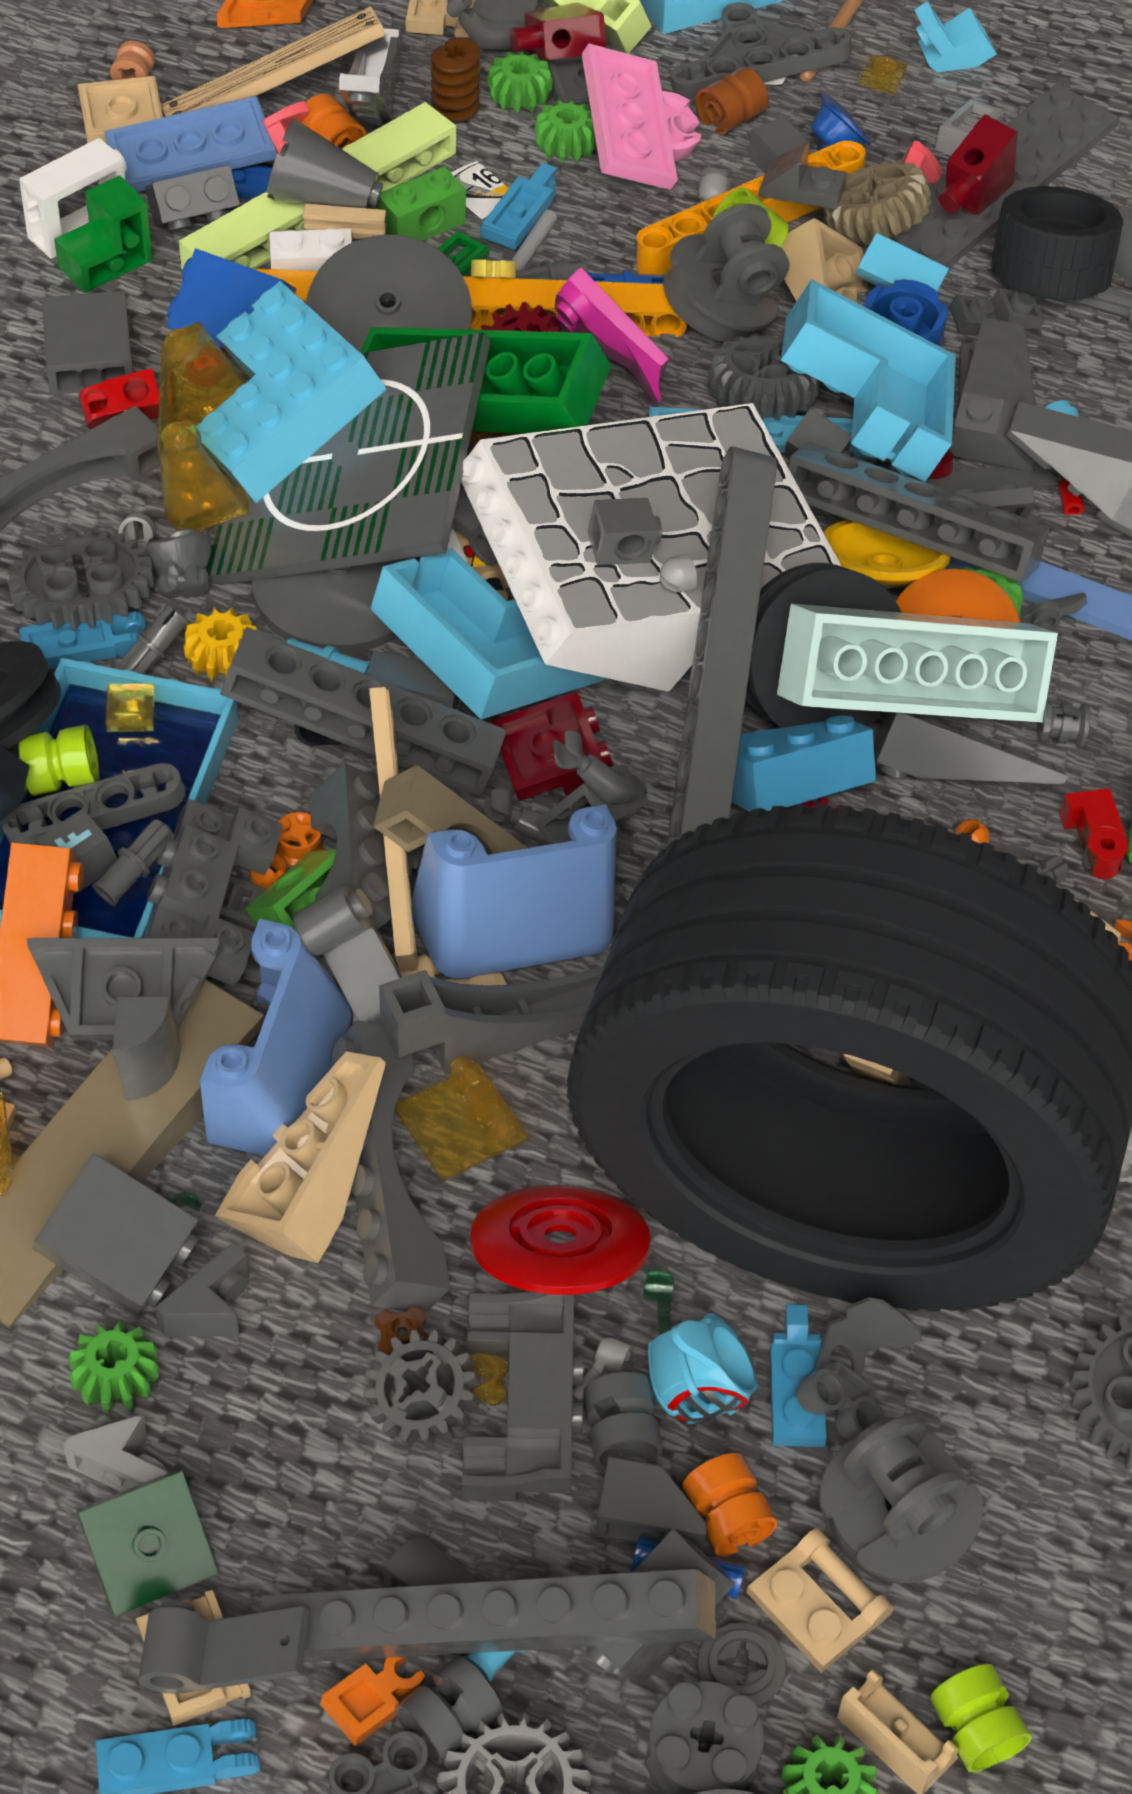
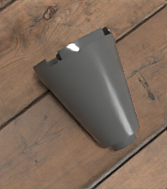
M292 119L282 141L287 143H284L280 154L277 153L267 186V198L274 201L298 204L306 203L366 209L369 205L376 207L383 188V183L377 182L379 173L303 123Z

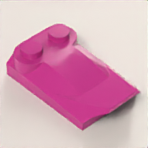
M579 268L556 294L554 306L558 314L554 317L565 332L592 333L603 353L618 364L628 368L645 392L652 406L659 407L661 401L659 381L664 377L669 358L582 268Z

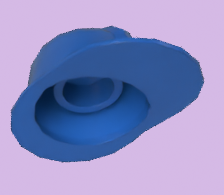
M822 93L821 99L823 104L811 124V130L819 140L817 150L819 151L841 141H854L862 146L865 144L871 145L867 140L866 134L852 115L834 98L826 93Z

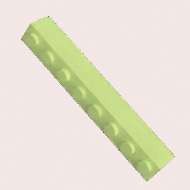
M424 102L359 140L345 146L342 150L378 172L377 182L383 183L382 191H385L411 180L456 154V125ZM266 192L251 199L242 206L179 240L181 269L183 270L186 261L192 257L195 248L251 269L260 267L271 260L269 232L304 230L303 211L305 204L274 201L267 198L268 193Z

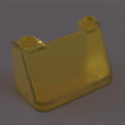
M200 321L170 332L165 338L161 350L158 452L165 519L176 531L187 528L199 531L204 529V527L207 528L249 513V496L241 486L233 487L212 461L211 456L201 445L200 430L196 427L209 413L216 410L241 385L246 383Z

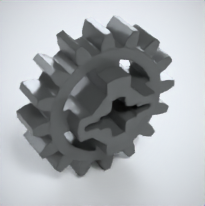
M411 1330L410 1343L405 1345L397 1337L392 1338L391 1343L394 1351L390 1355L377 1351L375 1356L382 1366L379 1370H367L365 1374L375 1384V1388L363 1392L364 1398L370 1404L376 1405L369 1412V1415L377 1424L384 1423L382 1431L391 1439L400 1433V1440L408 1447L413 1446L417 1436L421 1437L428 1448L434 1447L435 1434L439 1432L450 1441L454 1438L451 1428L453 1423L457 1421L465 1426H468L470 1420L463 1412L465 1407L479 1406L480 1401L473 1393L469 1392V1389L481 1385V1379L475 1372H469L475 1365L474 1360L468 1352L460 1354L462 1346L456 1339L451 1338L444 1344V1338L437 1330H432L427 1341H424L417 1330ZM454 1377L455 1386L451 1397L448 1384ZM393 1380H395L396 1393L390 1398ZM420 1383L424 1386L430 1385L429 1389L425 1393H422L419 1390L415 1391L416 1387ZM425 1416H433L428 1419L420 1420L422 1417Z

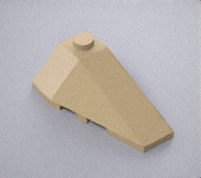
M815 218L788 232L786 240L781 247L790 262L789 271L784 280L796 302L812 279L858 303L857 292H867L868 288L867 281L855 276L857 268L864 257L863 248Z
M346 1051L306 1096L307 1108L289 1128L282 1124L275 1131L272 1137L277 1142L261 1161L256 1164L251 1159L239 1172L215 1216L227 1225L286 1255L319 1263L343 1220L386 1062L381 1057Z

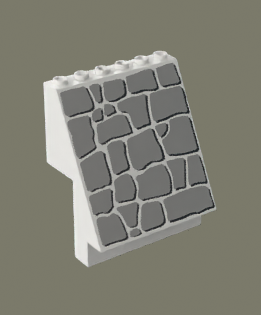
M753 403L482 439L464 459L461 483L545 665L667 692L674 687L693 665L720 469L726 451L731 446L772 456L777 460L761 588L782 572L803 564L829 563L841 566ZM648 498L653 515L660 518L662 526L661 541L654 546L651 562L597 565L587 533L594 501ZM689 554L696 568V588L681 593L665 589L660 582L659 575L663 563L673 556Z

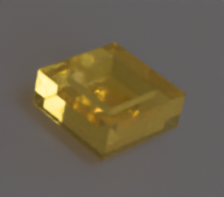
M872 54L860 76L859 86L895 96L907 73L908 64L889 57Z
M154 683L107 684V732L154 731Z

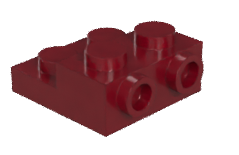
M577 691L491 721L493 725L507 730L501 746V752L518 801L561 786L565 796H568L585 783L577 774V767L563 769L555 763L553 740H557L565 745L566 731H575L581 735L582 751L586 757L592 754L607 766H614L605 740L597 743L593 734L601 730L593 707L591 705L583 708Z

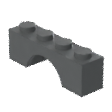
M345 762L310 794L311 828L337 841L333 865L324 883L315 894V901L343 885H349L353 890L360 889L371 903L373 914L370 917L378 930L392 918L384 835L373 827L380 801L379 783L370 773L362 772Z

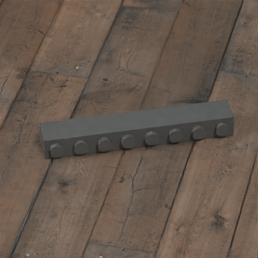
M698 1569L262 1595L261 1612L303 1605L310 1610L303 1662L716 1640L715 1581Z

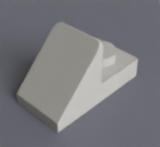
M141 1415L69 1436L63 1445L69 1468L120 1492L169 1473L165 1466L155 1458L145 1454H141L138 1457L135 1456L147 1438L145 1419Z

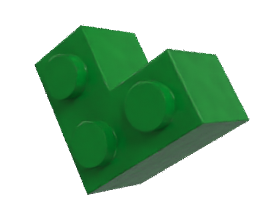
M120 175L86 190L89 223L54 239L58 267L83 293L89 292L153 261L147 202Z

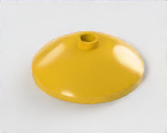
M849 519L835 523L823 532L842 567L874 579L885 589L909 586L912 582L928 573L945 569L951 561V556Z

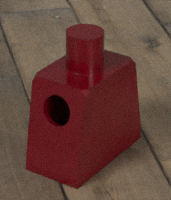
M578 2L527 12L524 17L525 26L511 28L510 43L514 52L528 50L529 53L538 54V57L544 60L582 56V52L588 43L607 48L604 13Z
M986 114L981 117L947 162L946 189L938 198L944 210L955 214L963 208L974 215L981 214L1014 184L1018 131Z

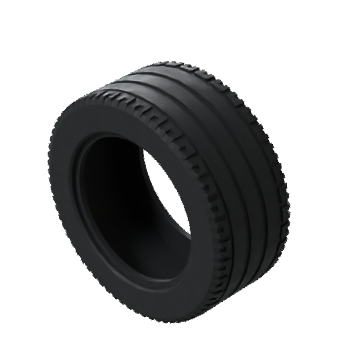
M802 804L794 805L793 809H788L784 806H772L770 811L758 808L752 809L750 814L743 812L734 813L730 819L720 817L714 819L712 825L704 823L698 826L695 832L688 831L684 833L680 840H674L669 843L667 849H662L657 854L655 860H652L642 873L625 907L593 998L575 1041L567 1078L569 1111L573 1114L572 1121L574 1126L578 1128L580 1139L586 1143V1150L594 1156V1162L598 1167L605 1170L604 1174L606 1177L616 1183L617 1188L623 1194L631 1197L630 1201L636 1206L645 1209L647 1215L662 1222V1226L678 1233L679 1237L685 1241L694 1243L699 1249L715 1255L720 1260L736 1265V1267L742 1270L752 1272L759 1277L770 1279L785 1286L827 1298L855 1303L871 1297L884 1300L895 1309L903 1308L912 1311H919V1309L928 1311H940V1309L959 1311L961 1308L980 1309V1306H998L999 1302H1015L1017 1298L1025 1299L1033 1296L1034 1292L1041 1293L1048 1290L1049 1286H1056L1062 1282L1063 1278H1069L1073 1275L1075 1269H1080L1084 1265L1085 1260L1092 1256L1094 1249L1099 1245L1114 1206L1117 1186L1132 1128V961L1128 960L1129 953L1125 947L1118 945V938L1113 932L1105 930L1106 924L1100 917L1092 916L1090 914L1091 909L1085 903L1075 901V895L1068 889L1057 887V881L1049 876H1041L1037 873V868L1028 863L1021 864L1017 862V857L1008 852L1000 853L994 850L995 846L987 842L981 844L971 840L972 836L962 832L959 835L949 832L948 827L938 824L936 827L926 825L924 820L913 818L912 821L902 819L900 814L891 812L888 815L878 814L874 809L865 808L864 812L855 811L851 806H840V809H832L829 805L817 804L816 808H809ZM788 1044L821 1048L855 1056L900 1072L930 1088L895 1085L865 1078L816 1060Z

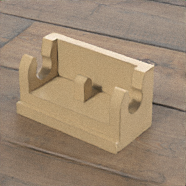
M872 1669L866 1677V1682L859 1690L853 1686L842 1697L837 1718L917 1794H924L958 1759L957 1753L959 1748L951 1740L944 1744L881 1685L883 1677L875 1669Z

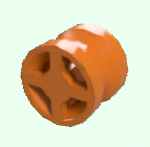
M303 812L289 813L278 821L283 826L276 853L280 854L289 868H292L309 852L323 850L321 842L322 833L311 828L310 814ZM293 841L298 842L300 846H294Z

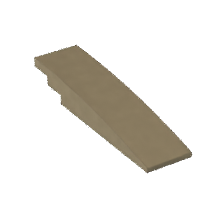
M205 979L177 1029L181 1046L180 1059L174 1075L167 1084L146 1097L126 1100L111 1049L67 1100L0 1182V1322L11 1328L64 1270L32 1248L35 1238L92 1153L142 1183L204 1115L200 1079L211 1053L217 1048L228 1044L247 1046L260 1032L264 1022L263 1014Z

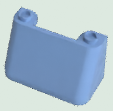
M607 805L582 808L571 815L567 829L572 841L489 855L486 854L478 838L469 832L446 830L428 833L411 900L415 925L437 970L445 976L461 979L595 955L605 951L610 944L615 928L617 844L616 824Z
M259 919L252 937L251 952L254 960L260 965L261 984L257 993V1003L268 1005V1011L254 1048L240 1044H228L217 1048L211 1053L200 1079L207 1143L265 1156L277 1142L272 1137L275 1131L282 1124L289 1128L307 1108L306 1096L334 1066L332 1062L333 1046L349 1029L352 1009L342 990L316 956L304 945L299 934L292 927L282 923Z

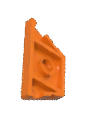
M225 0L217 13V27L233 28L301 23L314 0Z

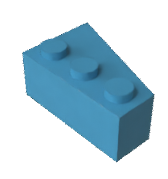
M840 715L830 717L823 722L741 734L731 802L749 812L752 809L758 808L770 811L772 806L790 807L875 782L873 729L854 721V718L851 716Z

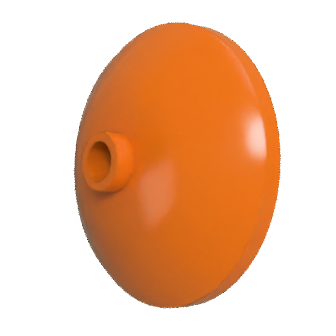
M943 569L928 573L906 587L896 600L902 613L1020 623L1016 607L1007 593L988 577L970 570Z

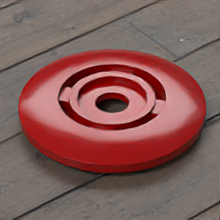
M542 1185L513 1191L485 1206L475 1217L471 1226L470 1244L471 1251L479 1265L491 1276L503 1283L535 1293L576 1295L607 1289L633 1276L641 1269L648 1258L651 1234L644 1217L634 1207L616 1196L603 1191L574 1185ZM565 1231L573 1234L575 1239L566 1243H556L548 1240L545 1236L551 1232Z

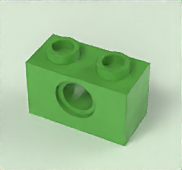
M444 166L382 191L377 203V209L386 210V235H401L424 241L465 224L466 189Z
M337 849L309 852L251 902L245 910L257 926L259 919L285 924L297 932L293 921V914L315 902V894L330 872Z

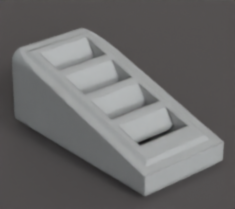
M969 100L940 126L935 150L950 156L954 153L973 129V126L979 121L968 117L970 114L980 118L986 114L1000 122L1003 119L1004 111Z

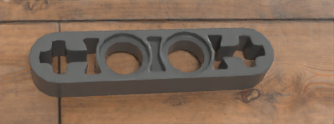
M166 763L154 764L22 803L2 819V829L10 845L11 843L37 845L35 841L37 838L63 822L59 820V817L64 810L70 807H80L87 812L101 830L177 807L185 796V786L177 768ZM166 783V790L158 792V785ZM142 789L143 798H138L136 790ZM123 793L129 796L127 801L118 808H108L105 806L107 799L114 794ZM49 816L52 825L46 826L47 823L44 817ZM29 823V830L22 832V825Z

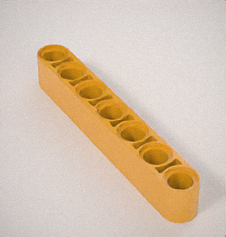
M854 141L837 142L808 155V166L827 167L832 170L852 174L858 171V167L865 168V148ZM765 175L760 176L640 230L637 234V271L639 274L644 275L666 274L672 265L670 253L675 244L683 237L704 234L719 204L736 189H749L765 204V207L771 208L786 223L821 207L760 197L759 188Z

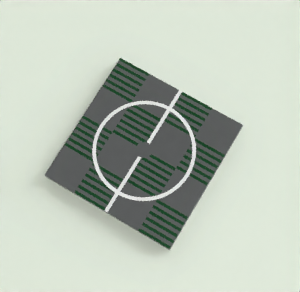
M482 332L361 353L382 381L386 390L257 503L230 478L207 568L209 582L222 585L446 553L464 471L463 461L467 457L490 347V340L486 334Z

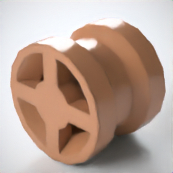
M131 40L121 44L116 54V59L110 68L112 80L149 76L155 64V56L152 50L139 41Z

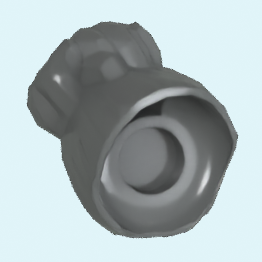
M204 527L203 532L187 528L176 531L161 540L152 538L148 540L146 544L148 557H151L153 571L157 576L154 584L156 592L167 598L183 596L187 599L199 597L209 589V574L205 568L211 557V535L207 528Z

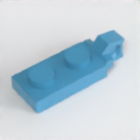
M542 163L530 179L518 176L481 224V237L516 251L556 196V189L554 187L557 184L555 182L557 168Z
M786 1304L785 1333H773L770 1346L772 1446L825 1447L827 1440L826 1414L819 1416L806 1412L800 1406L797 1399V1389L802 1379L814 1372L821 1348L820 1334H808L807 1305Z

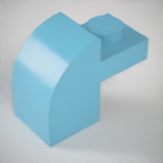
M928 1L915 9L921 22L916 27L921 37L918 43L929 66L936 72L975 68L997 55L986 30L971 8H968L945 24L940 20Z

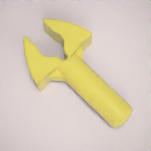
M471 260V277L516 278V261Z

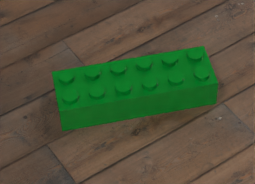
M370 327L360 350V353L484 332L490 340V347L472 431L526 434L586 426L590 421L611 368V364L592 333Z

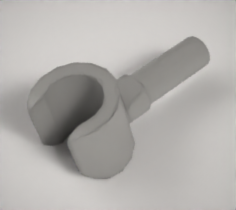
M611 1337L603 1339L597 1349L594 1363L583 1377V1386H576L573 1389V1397L581 1401L583 1399V1389L594 1379L601 1377L606 1368L615 1372H623L625 1368L623 1365L624 1361L627 1362L631 1355L629 1351L630 1345Z

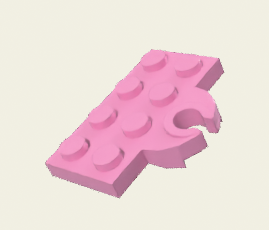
M588 43L582 52V60L601 173L671 190L678 180L675 161L689 156L701 140V134L693 132L699 121L687 106L691 100L677 93L662 91L656 61Z

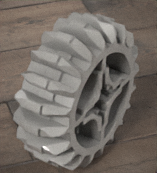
M501 1712L497 1716L496 1729L491 1730L487 1723L480 1720L476 1734L477 1739L463 1733L460 1752L447 1751L444 1766L449 1771L438 1774L437 1787L444 1791L443 1794H467L466 1789L469 1780L475 1770L478 1769L484 1775V1783L490 1788V1794H504V1786L512 1783L513 1789L515 1783L525 1784L524 1794H541L537 1788L543 1782V1775L551 1769L559 1781L562 1794H589L584 1789L591 1784V1774L588 1770L579 1769L584 1760L581 1749L567 1751L570 1745V1736L567 1734V1731L551 1738L552 1724L548 1718L543 1720L537 1729L530 1727V1716L526 1712L520 1715L518 1725H509L507 1716ZM519 1752L528 1754V1756L522 1760L510 1761L499 1754Z

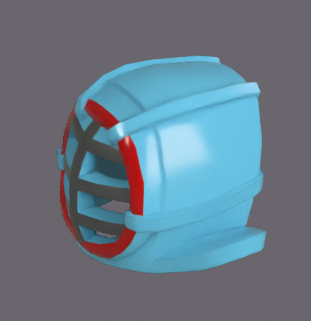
M708 1313L700 1321L687 1320L671 1327V1330L660 1334L653 1341L648 1342L649 1376L654 1397L668 1415L685 1421L686 1424L708 1421L727 1414L733 1415L749 1403V1397L759 1386L745 1345L739 1340L736 1331L723 1318L714 1313Z

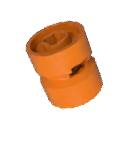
M318 94L305 102L310 112L301 123L339 148L343 149L345 146L367 135L364 127L353 116L348 114L347 110L334 96Z
M740 1453L724 1454L703 1463L688 1474L682 1484V1489L688 1501L701 1517L707 1518L705 1521L707 1524L706 1537L714 1553L722 1557L739 1552L736 1546L748 1543L749 1547L763 1542L774 1532L778 1525V1520L766 1497L761 1492H754L758 1482L745 1457Z

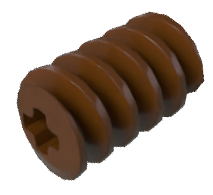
M468 37L450 39L445 45L435 48L431 53V107L452 123L462 122L471 118L477 113L480 106V48L475 41Z

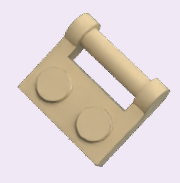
M815 1528L804 1536L793 1550L748 1585L746 1593L822 1673L889 1617L894 1610V1606L884 1595L876 1596L828 1546L830 1539L819 1528ZM812 1560L861 1613L851 1620L802 1568Z

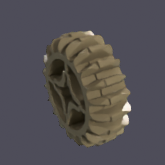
M885 160L882 164L875 165L872 163L866 168L858 167V171L847 174L846 186L837 209L824 207L823 212L828 227L855 244L863 242L865 245H869L876 233L887 238H896L897 234L903 231L909 232L911 225L922 222V217L929 213L928 206L931 204V191L922 169L916 168L914 163L905 164L903 160L890 163L889 160Z

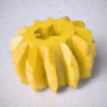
M213 607L211 615L206 616L197 613L195 623L187 625L184 644L185 658H187L188 663H192L195 674L198 675L207 671V676L211 683L218 677L219 673H224L226 678L246 627L257 631V627L252 626L248 614L237 616L233 607L226 613H219Z

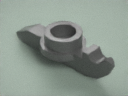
M1079 593L1021 607L1020 623H1033L1036 626L1053 630L1060 624L1062 616L1076 613L1087 604L1086 594Z

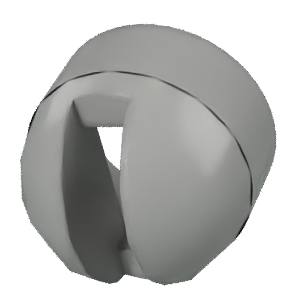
M721 174L705 175L699 183L698 194L701 202L729 191L731 183Z
M138 512L128 515L120 524L118 533L124 534L125 542L134 540L138 533V522L142 523L144 539L139 541L144 542L138 543V548H146L148 540L150 538L154 539L156 534V526L153 519L147 514Z
M689 554L673 556L663 563L659 575L660 582L665 589L681 593L696 588V568Z

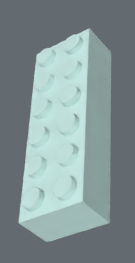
M791 604L777 695L798 705L809 707L1043 723L1058 633L1030 623Z

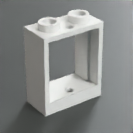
M97 138L19 178L27 237L50 259L56 257L55 238L89 223L87 205L60 219L58 201L97 180L101 184L120 175L126 181L125 171L127 170V165L122 154L118 150L112 149L102 139Z

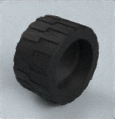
M1040 186L1017 190L1008 195L1001 204L992 258V270L1007 286L1027 295L1063 301L1094 297L1098 293L1107 290L1112 282L1123 226L1121 213L1107 200L1078 189L1060 186Z

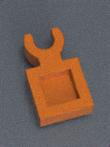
M406 1657L386 1658L383 1670L377 1675L365 1663L322 1695L320 1705L355 1747L397 1717L395 1706L399 1701L395 1697L406 1698L419 1686L423 1685L425 1674L421 1670L407 1679L401 1678L395 1673V1670L405 1663Z

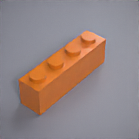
M11 843L0 928V1043L54 1048L56 1037H62L64 1034L65 1025L28 949L27 938L76 937L78 913L72 910L74 891L80 892L82 889L84 865L78 862V856L70 848Z

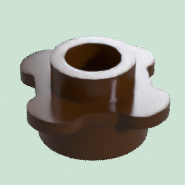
M411 1307L406 1312L392 1313L388 1310L381 1311L375 1318V1327L380 1330L382 1339L378 1344V1350L390 1355L394 1351L391 1339L397 1337L404 1345L410 1343L411 1330H417L424 1341H427L428 1337L424 1335L423 1324L426 1322L425 1312L418 1307ZM400 1329H404L407 1331V1334L400 1336L397 1332Z

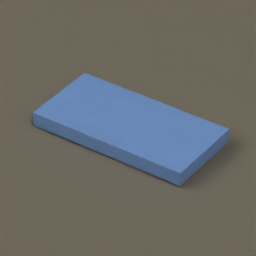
M257 96L104 131L107 145L112 149L118 150L124 157L127 165V170L125 171L126 182L136 192L145 191V186L154 182L230 165L231 170L275 160L277 155L275 145L262 122L265 117Z

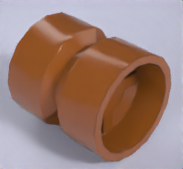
M744 66L727 74L721 80L700 89L695 96V106L700 121L707 127L715 124L718 129L714 130V132L719 136L737 128L741 122H747L765 112L769 101L763 80L754 70Z

